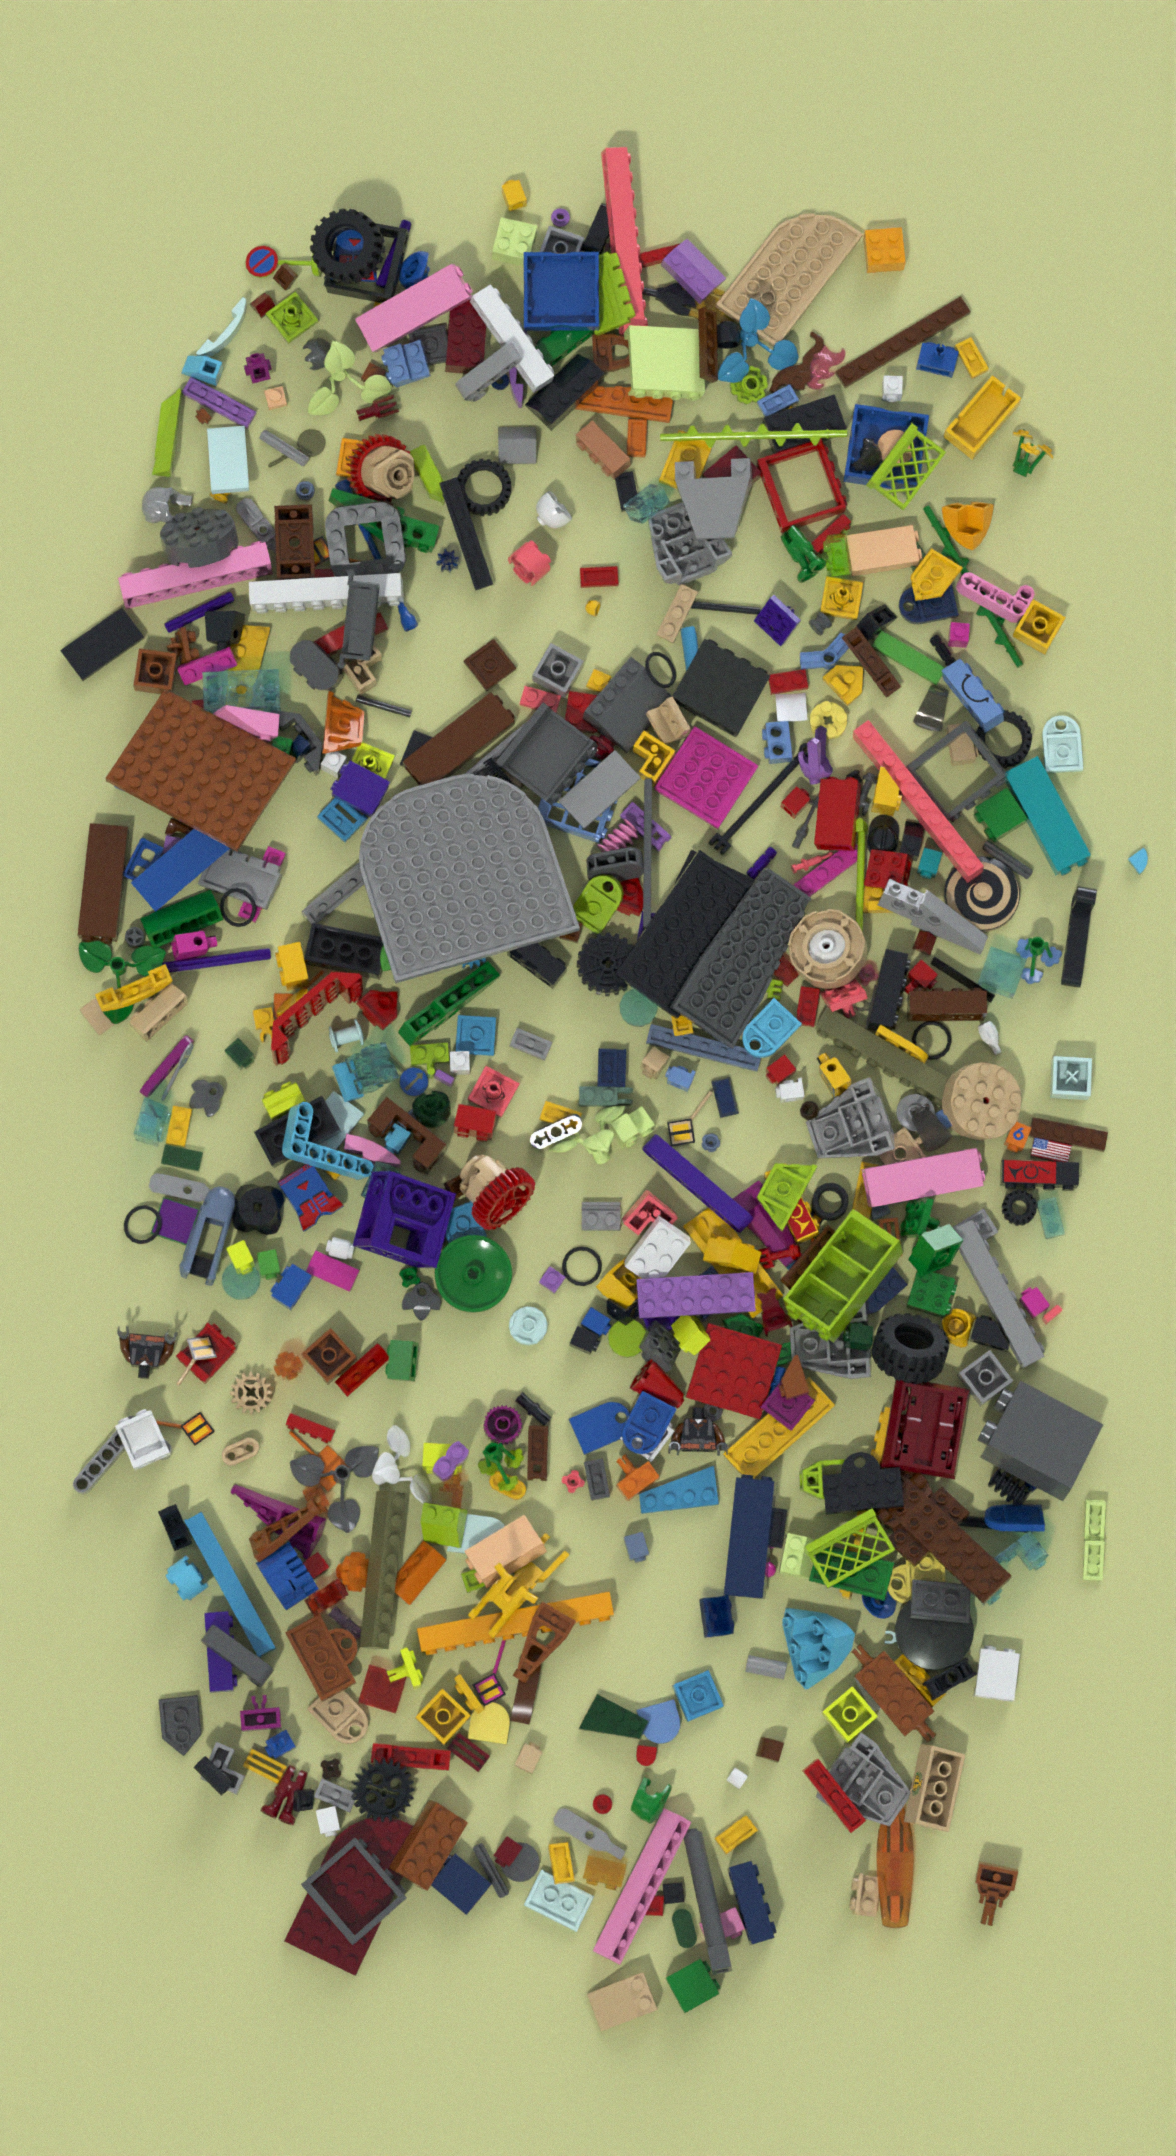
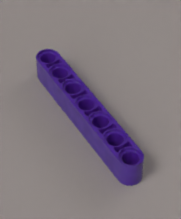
M654 1134L642 1147V1150L736 1232L741 1233L753 1220V1217L657 1134Z

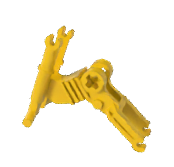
M547 1533L540 1538L543 1544L550 1539ZM564 1551L545 1572L531 1561L521 1569L513 1572L514 1576L508 1574L499 1562L494 1568L501 1576V1579L493 1584L468 1616L474 1620L488 1602L493 1601L504 1613L488 1632L494 1638L516 1609H519L526 1600L533 1604L536 1603L538 1597L530 1593L529 1589L532 1590L537 1585L536 1583H543L570 1554Z

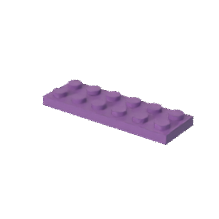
M753 1272L636 1280L639 1319L756 1311Z

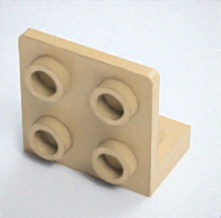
M857 1874L852 1879L851 1890H855L854 1897L850 1898L849 1910H853V1915L876 1917L880 1877Z

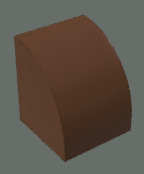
M761 1737L755 1756L778 1763L784 1743Z

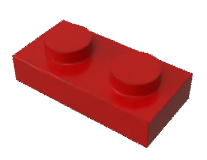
M805 669L770 674L768 680L771 695L808 689Z
M801 986L796 1019L802 1023L801 1026L814 1028L820 989Z

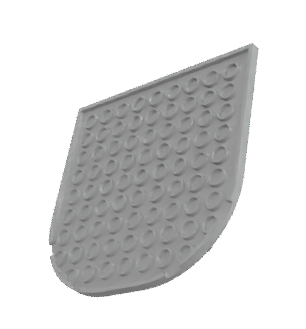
M462 774L404 790L393 796L383 806H380L364 830L359 853L360 871L395 984L580 931L545 821L537 806L533 804L526 794L505 780L489 775Z

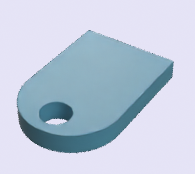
M773 998L746 1026L742 1036L743 1046L754 1057H769L797 1031L802 1023ZM751 1041H758L760 1048L758 1050L751 1049L749 1045Z

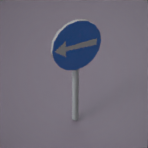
M192 1043L184 1050L178 1066L161 1098L162 1101L165 1100L179 1070L189 1059L193 1050Z

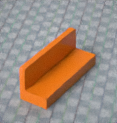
M423 1541L397 1572L395 1594L408 1605H411L446 1562V1559L432 1546Z

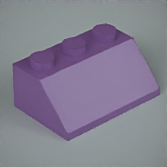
M688 239L675 247L661 263V266L699 304L726 280L725 276Z

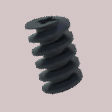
M999 1468L989 1480L988 1487L991 1488L995 1485L994 1492L997 1493L1001 1490L1000 1496L1004 1497L1007 1495V1502L1013 1500V1507L1019 1504L1021 1506L1032 1490L1030 1489L1025 1492V1484L1019 1487V1479L1012 1482L1014 1475L1006 1477L1007 1472H1000L1001 1468Z

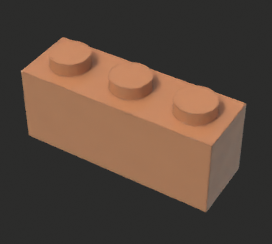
M593 420L576 434V445L581 451L585 450L589 454L590 460L594 464L598 463L602 467V472L607 477L611 476L615 480L631 466L630 458Z

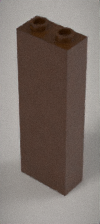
M490 692L403 761V767L419 786L448 778L515 725V716L511 710H506L502 706L503 701L498 695L494 696Z
M90 823L77 934L83 942H93V940H101L103 944L117 942L124 882L123 874L125 871L129 836L128 826Z

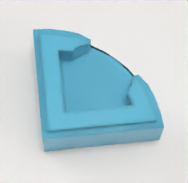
M1144 848L1128 859L1139 875L1144 871L1148 861L1147 852Z

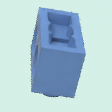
M788 721L766 723L765 729H762V739L766 740L767 747H764L765 759H768L769 764L791 762L792 749ZM778 730L781 735L773 737L770 732ZM775 748H779L782 750L783 753L781 755H775L773 753V750Z

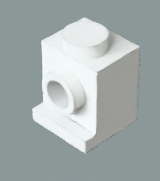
M798 1078L795 1083L793 1080L783 1081L782 1084L775 1087L776 1098H780V1103L804 1099L802 1078Z

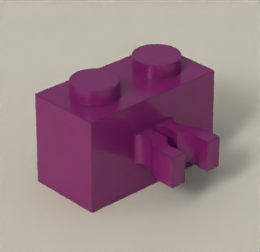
M262 1695L263 1702L261 1703V1709H259L256 1697L251 1696L255 1709L240 1711L242 1732L282 1729L280 1708H265L267 1695Z

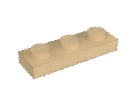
M683 584L680 585L656 634L657 636L674 643L698 595L697 591Z

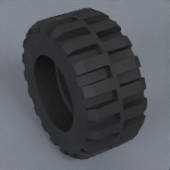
M344 208L339 209L338 213L335 211L330 212V217H323L320 220L322 224L320 226L316 225L314 228L316 231L315 235H311L310 240L313 242V245H310V251L313 253V261L325 275L336 282L351 284L353 281L355 283L361 282L362 278L367 280L371 277L370 273L372 271L376 272L379 269L377 267L378 262L382 263L383 261L381 254L385 253V247L383 246L385 241L380 233V228L364 213L357 212L354 209L347 211ZM347 230L359 232L363 237V248L359 256L348 263L338 262L332 255V246L336 237Z
M899 1313L889 1316L879 1324L872 1346V1356L875 1364H877L881 1371L884 1370L887 1376H892L898 1381L903 1380L905 1383L915 1382V1384H920L922 1381L926 1383L939 1376V1373L942 1372L949 1350V1341L943 1329H940L938 1324L932 1323L930 1319H924L921 1315L917 1314L914 1316L911 1313H905L904 1315Z

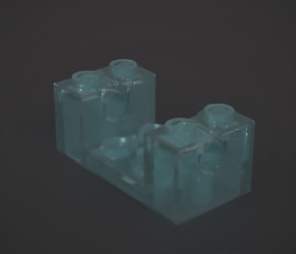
M279 669L202 672L204 711L213 714L225 705L246 709H262L263 712L269 713L273 710L281 711ZM243 685L247 688V691L244 694H238L236 688Z
M1029 1531L994 1557V1559L1001 1565L1003 1561L1007 1564L1018 1555L1029 1571L1033 1568L1037 1571L1047 1563L1045 1559L1049 1555L1031 1531ZM1002 1589L998 1590L985 1604L988 1603L990 1606L1001 1598L999 1594L1002 1592Z

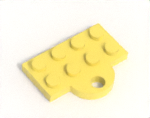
M930 1553L915 1567L905 1559L904 1565L893 1569L888 1593L895 1601L906 1604L911 1599L912 1579L946 1582L945 1567ZM899 1579L902 1582L901 1589H893L891 1586L892 1580Z

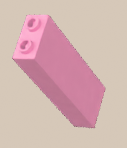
M450 264L355 318L372 352L382 350L470 300L473 291L470 285L464 282L462 278L464 274L459 266L456 267L455 264Z
M970 1148L861 1169L868 1207L882 1206L984 1186L985 1174L980 1169V1163L982 1162L981 1153L977 1151V1148Z

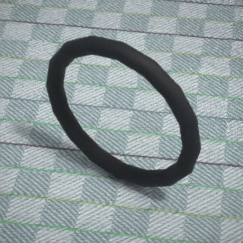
M652 652L647 656L645 668L651 681L661 688L671 687L676 680V671L671 660L660 652ZM660 656L667 661L672 672L670 683H659L653 677L649 668L651 657Z
M234 888L224 893L220 901V911L224 920L230 925L243 927L251 923L255 917L256 905L253 897L246 890ZM231 893H243L251 902V916L243 923L233 922L225 914L224 901Z
M926 1021L914 1030L912 1043L917 1046L916 1037L921 1028L927 1025L940 1027L947 1035V1046L938 1055H928L929 1060L939 1059L949 1051L951 1035L942 1023Z
M147 1205L137 1206L126 1215L124 1221V1232L127 1238L137 1244H145L154 1240L162 1227L158 1211ZM142 1209L152 1211L158 1221L156 1232L146 1240L134 1239L128 1231L130 1217L133 1213Z
M588 1247L573 1248L565 1255L562 1263L564 1276L569 1282L578 1286L592 1284L598 1279L602 1269L600 1257L594 1250ZM587 1251L596 1258L598 1270L591 1280L577 1282L568 1275L566 1262L574 1252Z

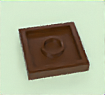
M494 639L464 660V664L486 692L516 670L515 665Z

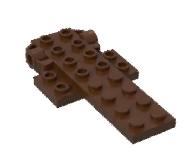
M900 1471L904 1507L874 1510L879 1523L893 1532L888 1537L893 1547L913 1567L917 1566L930 1553L973 1595L985 1604L1012 1578V1575L959 1526L970 1515V1512L943 1487L933 1493L928 1481L921 1473L909 1471L902 1473Z

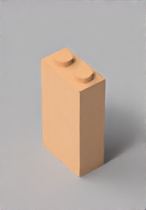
M913 525L846 535L845 543L851 576L918 566L919 560H922L921 549H917L916 542H919L917 530L914 531Z
M523 1515L464 1552L467 1556L465 1562L470 1570L475 1569L476 1573H474V1576L479 1584L483 1582L486 1588H489L497 1580L501 1579V1576L494 1568L499 1562L508 1574H512L545 1554L547 1550L526 1516Z

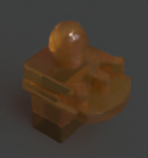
M457 1474L453 1476L452 1483H444V1487H439V1491L453 1493L451 1507L461 1508L464 1485H460L462 1478Z

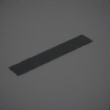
M934 956L930 963L931 965L968 989L981 988L982 991H987V1001L990 1003L993 1001L994 994Z

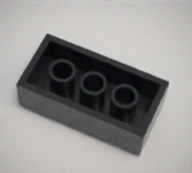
M835 394L766 416L762 422L768 431H792L796 423L800 424L803 431L847 430ZM810 438L786 439L783 446H779L775 439H768L773 454L811 442ZM821 438L822 442H823V441L830 440V439H833V438H829V439H827V438Z
M312 923L304 961L306 965L345 973H359L361 976L380 980L382 971L380 954L383 943L379 936Z
M890 949L885 950L867 1030L877 1031L880 1025L889 1030H895L899 1017L895 1013L896 1011L899 1012L903 998L899 995L903 993L907 978L903 977L907 975L911 960L907 959L908 953Z
M323 1096L309 1102L313 1108V1116L308 1142L320 1144L342 1132ZM299 1109L300 1114L303 1116V1111ZM289 1113L254 1131L273 1168L290 1160L282 1152ZM293 1145L292 1149L294 1152H296V1148Z

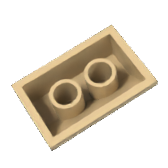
M172 983L159 991V995L155 999H149L144 1005L145 1008L141 1012H135L130 1018V1026L146 1042L188 1004L186 995Z

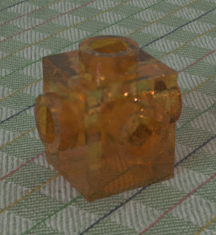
M288 1351L277 1355L278 1359H275L276 1365L273 1366L277 1376H282L283 1380L287 1379L288 1381L297 1378L298 1374L301 1373L299 1367L303 1366L299 1356H294L293 1352L288 1353ZM289 1361L291 1363V1366L289 1368H285L284 1363Z

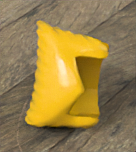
M953 1309L942 1320V1328L948 1341L960 1348L966 1347L976 1316L971 1312Z

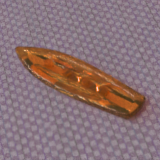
M904 1807L890 1826L880 1823L877 1838L876 1862L882 1925L889 1928H903L908 1926L914 1846L910 1823L904 1822L906 1814Z

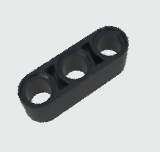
M601 203L582 247L584 252H599V255L602 254L609 237L605 203Z

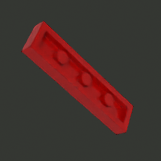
M815 1759L802 1770L849 1833L855 1831L866 1821L819 1759Z

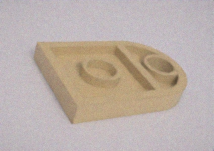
M344 1690L323 1702L319 1697L307 1708L322 1726L341 1743H356L367 1732L368 1719L366 1714ZM354 1725L359 1726L361 1729V1733L357 1737H353L349 1733L350 1728Z

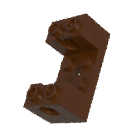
M312 504L274 506L277 580L315 578ZM297 538L300 544L297 547H292L289 544L291 539Z
M386 1097L368 1118V1131L376 1138L380 1136L383 1139L396 1122L407 1131L409 1130L413 1133V1138L422 1144L412 1156L413 1167L421 1174L425 1172L428 1175L447 1152V1144Z

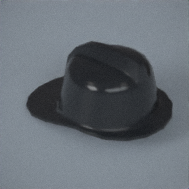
M879 815L871 821L867 840V848L870 853L872 849L889 852L896 851L899 825L893 817Z

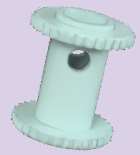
M357 1019L354 1020L355 1026L334 1032L331 1026L329 1027L328 1034L335 1052H338L337 1046L360 1040L361 1045L364 1044L362 1029Z

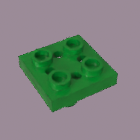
M918 1198L909 1200L905 1207L906 1214L904 1220L900 1225V1236L905 1238L919 1237L920 1234L926 1231V1228L934 1230L939 1226L940 1220L930 1217L933 1199Z

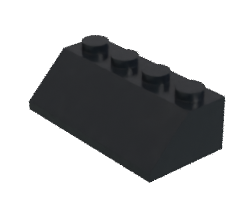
M577 354L554 376L552 382L540 389L525 406L552 431L604 381L605 373L594 362Z

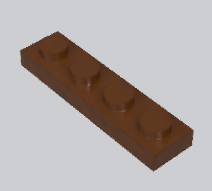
M702 307L698 309L700 378L714 383L718 381L716 312Z
M1032 1118L1030 1138L1037 1137L1101 1152L1105 1151L1108 1132Z
M829 1225L824 1227L780 1279L789 1290H791L835 1233Z

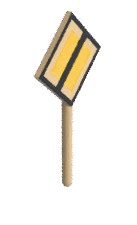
M712 1091L707 1093L689 1119L667 1122L671 1146L695 1143L692 1120L711 1096Z
M210 1336L187 1339L193 1359L178 1380L177 1386H180L195 1361L217 1358Z

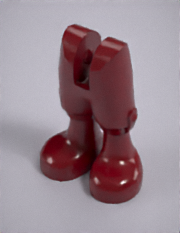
M289 1765L278 1786L275 1787V1799L270 1805H263L260 1812L276 1819L281 1804L287 1797V1803L280 1813L278 1820L294 1826L296 1822L293 1816L294 1791L304 1789L308 1772L301 1770L296 1778V1782H293L291 1780L294 1777L296 1767Z

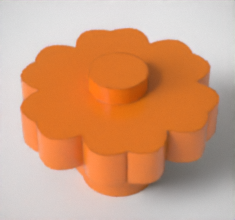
M351 1552L350 1556H346L344 1561L338 1564L336 1568L337 1577L342 1580L343 1585H347L348 1591L361 1592L362 1588H366L369 1559H365L364 1553Z

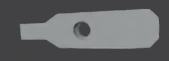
M244 498L237 503L236 511L261 543L266 542L267 548L273 550L276 554L274 528L252 499ZM266 527L267 531L265 533H261L260 528Z
M159 1173L151 1176L149 1188L154 1193L195 1202L204 1201L210 1191L204 1183ZM190 1187L191 1193L186 1194L184 1188Z
M566 1808L559 1809L553 1818L555 1826L596 1851H607L620 1860L626 1852L611 1843L605 1832ZM591 1831L593 1838L588 1839L586 1832Z

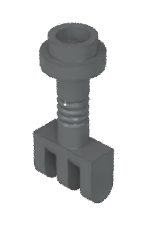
M869 772L862 778L865 780V783L861 790L859 810L861 807L864 808L862 811L863 816L866 815L870 803L865 802L872 784H877L878 781L876 780L877 776Z

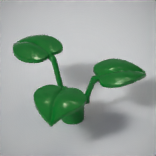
M101 941L79 943V956L84 967L90 972L99 973L104 969L105 965L110 966L112 973L116 975L117 989L121 988L120 976L126 972L127 966L136 967L137 972L142 976H149L148 971L162 966L166 955L165 950L159 947L153 949L152 946H142L131 954V959L134 964H131L128 961L125 962L121 957L111 959L112 952L107 944L101 943ZM134 1004L120 1009L103 1011V1013L112 1024H119L129 1017Z

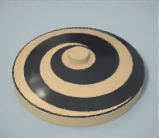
M980 856L977 858L984 865L983 872L969 883L965 881L956 868L951 871L944 886V903L980 931L990 932L1001 928L1013 917L1020 901V888L1016 876L1008 866L997 859Z

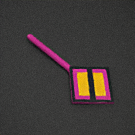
M503 1640L492 1674L472 1684L484 1707L506 1695L496 1677L506 1643Z

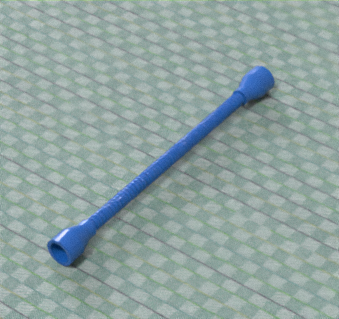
M347 479L335 485L336 489L353 494V488L350 487V482ZM358 524L374 559L382 558L370 532ZM400 602L397 608H399L401 625L404 631L407 632L416 628L418 623L407 607L404 606L403 602Z

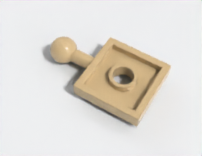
M931 1124L924 1129L923 1134L913 1139L907 1129L902 1128L894 1134L895 1149L878 1155L884 1165L926 1157L919 1145L927 1139L933 1140L937 1138L939 1130L935 1125ZM903 1149L906 1155L904 1158L899 1159L895 1156V1151Z

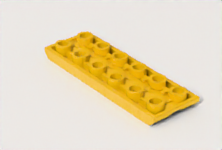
M709 1208L683 1226L703 1255L709 1238L717 1239V1236L728 1238V1240H731V1238L741 1240L734 1229ZM760 1263L758 1264L756 1274H753L756 1311L747 1312L752 1319L762 1312L761 1300L758 1298L757 1293H766L771 1288H775L776 1299H780L783 1296ZM712 1265L718 1274L741 1273L730 1267Z

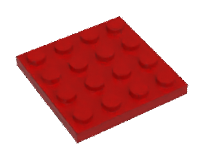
M707 1323L705 1332L711 1340L698 1353L686 1398L760 1419L763 1409L760 1407L766 1401L782 1345Z

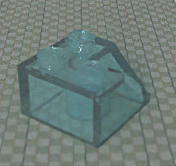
M144 1097L133 1133L136 1141L157 1147L159 1142H163L166 1133L164 1125L169 1123L171 1117L167 1106Z

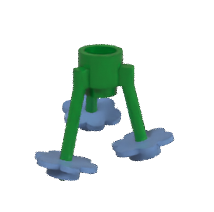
M1041 937L1028 938L1026 941L1020 939L1017 943L1016 952L1020 953V957L1022 959L1032 958L1031 969L1024 968L1021 978L1028 984L1039 983L1040 978L1043 977V973L1035 968L1037 956L1043 955L1040 959L1042 962H1045L1047 967L1060 962L1059 958H1061L1062 952L1056 950L1054 946L1049 949V943L1044 942Z

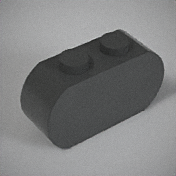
M303 640L296 643L291 649L290 663L294 666L293 670L299 676L303 675L307 679L306 683L312 689L329 691L335 689L341 683L343 670L338 667L337 663L316 642Z
M628 847L596 853L586 859L589 881L602 874L613 876L618 881L634 879L643 875V854L636 848Z

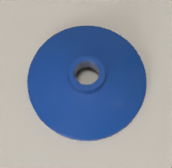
M888 1591L885 1601L862 1595L865 1608L877 1618H889L896 1610V1601L889 1595Z

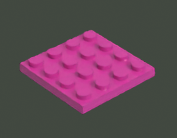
M694 726L654 787V790L714 828L719 829L759 766Z

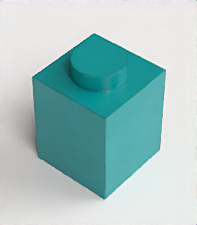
M924 848L917 873L926 879L935 878L942 852Z

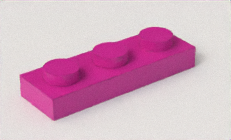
M227 647L177 667V670L184 685H188L237 666V661L231 648Z

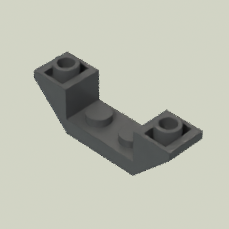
M278 710L271 711L270 713L280 714L279 728L282 732L295 723L293 725L295 730L299 734L303 733L306 740L310 743V748H314L313 751L304 756L306 762L304 766L309 773L313 772L317 776L320 771L323 743L301 714Z

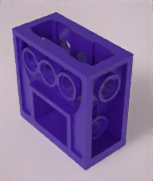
M392 1171L372 1172L352 1246L412 1267L437 1268L456 1194ZM394 1225L410 1230L405 1249L389 1244Z

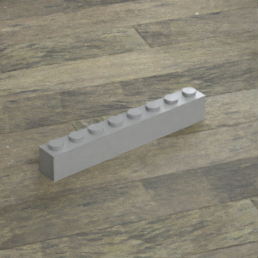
M970 1220L954 1228L963 1239L959 1252L1020 1367L1024 1368L1045 1357L1043 1355L1045 1350L1040 1342L1037 1343L1034 1338L1036 1333L1031 1325L1028 1326L1025 1321L1027 1316L1024 1310L1016 1304L1018 1300L1015 1293L1007 1287L1009 1283L1006 1276L1000 1274L998 1270L999 1263L994 1256L991 1257L988 1251L990 1250L988 1242L985 1239L982 1240L979 1234L981 1229L977 1222L973 1223Z

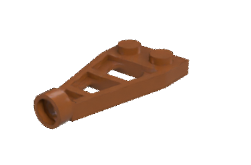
M614 334L592 335L593 361L603 372H614L630 367L629 354L625 359L618 361L612 358V346L614 345L625 346L629 352L628 340H625L624 336Z
M311 1499L306 1503L305 1507L264 1527L260 1531L254 1532L249 1541L255 1559L260 1562L271 1555L319 1514L321 1509L316 1501ZM279 1529H283V1533L277 1539L271 1541L270 1535Z
M542 1601L532 1618L518 1668L512 1676L527 1683L530 1675L568 1637L576 1621ZM541 1626H546L555 1632V1638L547 1645L538 1643L536 1639L538 1629ZM532 1645L539 1647L543 1651L535 1662L527 1658ZM525 1669L527 1671V1674L523 1673L520 1670Z

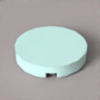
M527 1306L520 1308L510 1318V1334L515 1341L522 1345L537 1344L544 1338L547 1332V1320L544 1314L535 1307Z

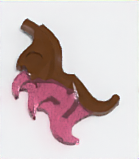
M811 332L810 337L815 339L816 343L803 356V363L781 370L772 380L769 391L774 393L782 385H791L795 390H804V385L815 390L824 387V384H819L818 381L834 376L835 373H829L828 370L832 366L843 362L845 358L844 348H842L840 353H833L824 345L821 336Z

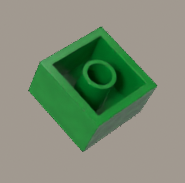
M950 1224L943 1227L938 1226L932 1231H925L920 1234L916 1246L913 1247L908 1260L921 1276L948 1267L958 1252L963 1239Z

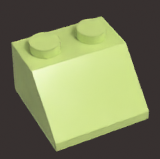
M787 1533L779 1574L809 1580L813 1563L803 1549L815 1539Z

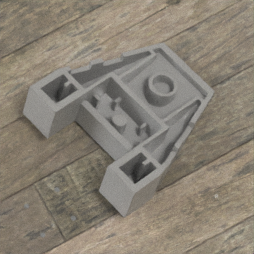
M750 458L731 459V477L696 479L694 461L675 462V482L696 539L735 538L742 517L741 514L752 486Z

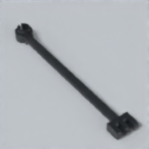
M803 743L799 747V752H802L803 748L807 747V743ZM798 754L723 836L716 833L708 842L710 845H713L717 840L718 843L714 849L718 850L723 846L724 848L720 851L721 855H724L731 847L728 840L800 764Z

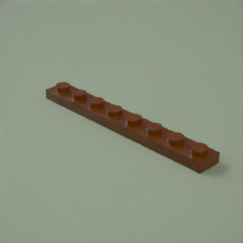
M960 296L835 371V374L844 388H847L966 317L971 311Z

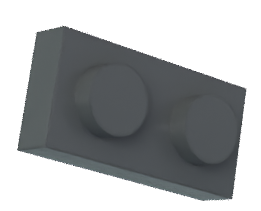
M603 1458L584 1462L591 1501L609 1498L610 1493Z

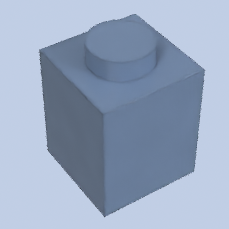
M643 1532L625 1536L623 1539L629 1560H634L635 1563L645 1561L646 1557L649 1556Z

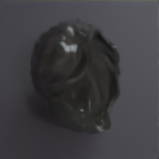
M864 438L863 446L859 452L860 458L853 462L852 466H854L856 471L870 472L880 465L882 452L879 446L874 443V439Z

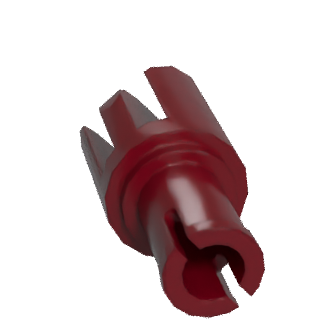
M394 394L374 400L371 406L356 410L357 415L365 413L358 416L359 422L374 416L380 419L400 412L398 408L380 413L382 410L397 405L395 401L378 407V403L395 398Z

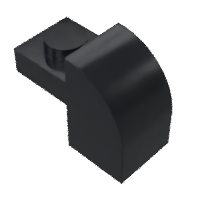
M176 1504L158 1511L174 1551L193 1544Z

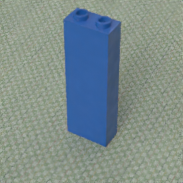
M193 829L135 878L131 884L156 912L230 848Z

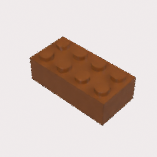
M429 1800L389 1869L417 1887L428 1891L468 1822L439 1803Z

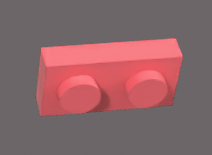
M524 686L520 705L537 710L542 703H545L557 713L561 696Z

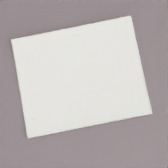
M805 693L775 694L777 721L808 720Z

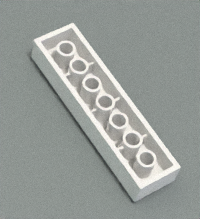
M400 573L353 576V581L379 583L377 607L388 603L389 606H398L400 602H404L403 579ZM348 576L249 582L250 606L258 614L268 613V610L283 613L287 612V609H294L297 612L305 611V608H313V610H324V607L343 609V606H347Z

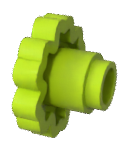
M749 366L747 376L740 382H730V392L732 395H737L738 402L746 405L751 401L757 403V401L765 396L764 389L768 387L767 378L765 375H760L761 371L759 368Z

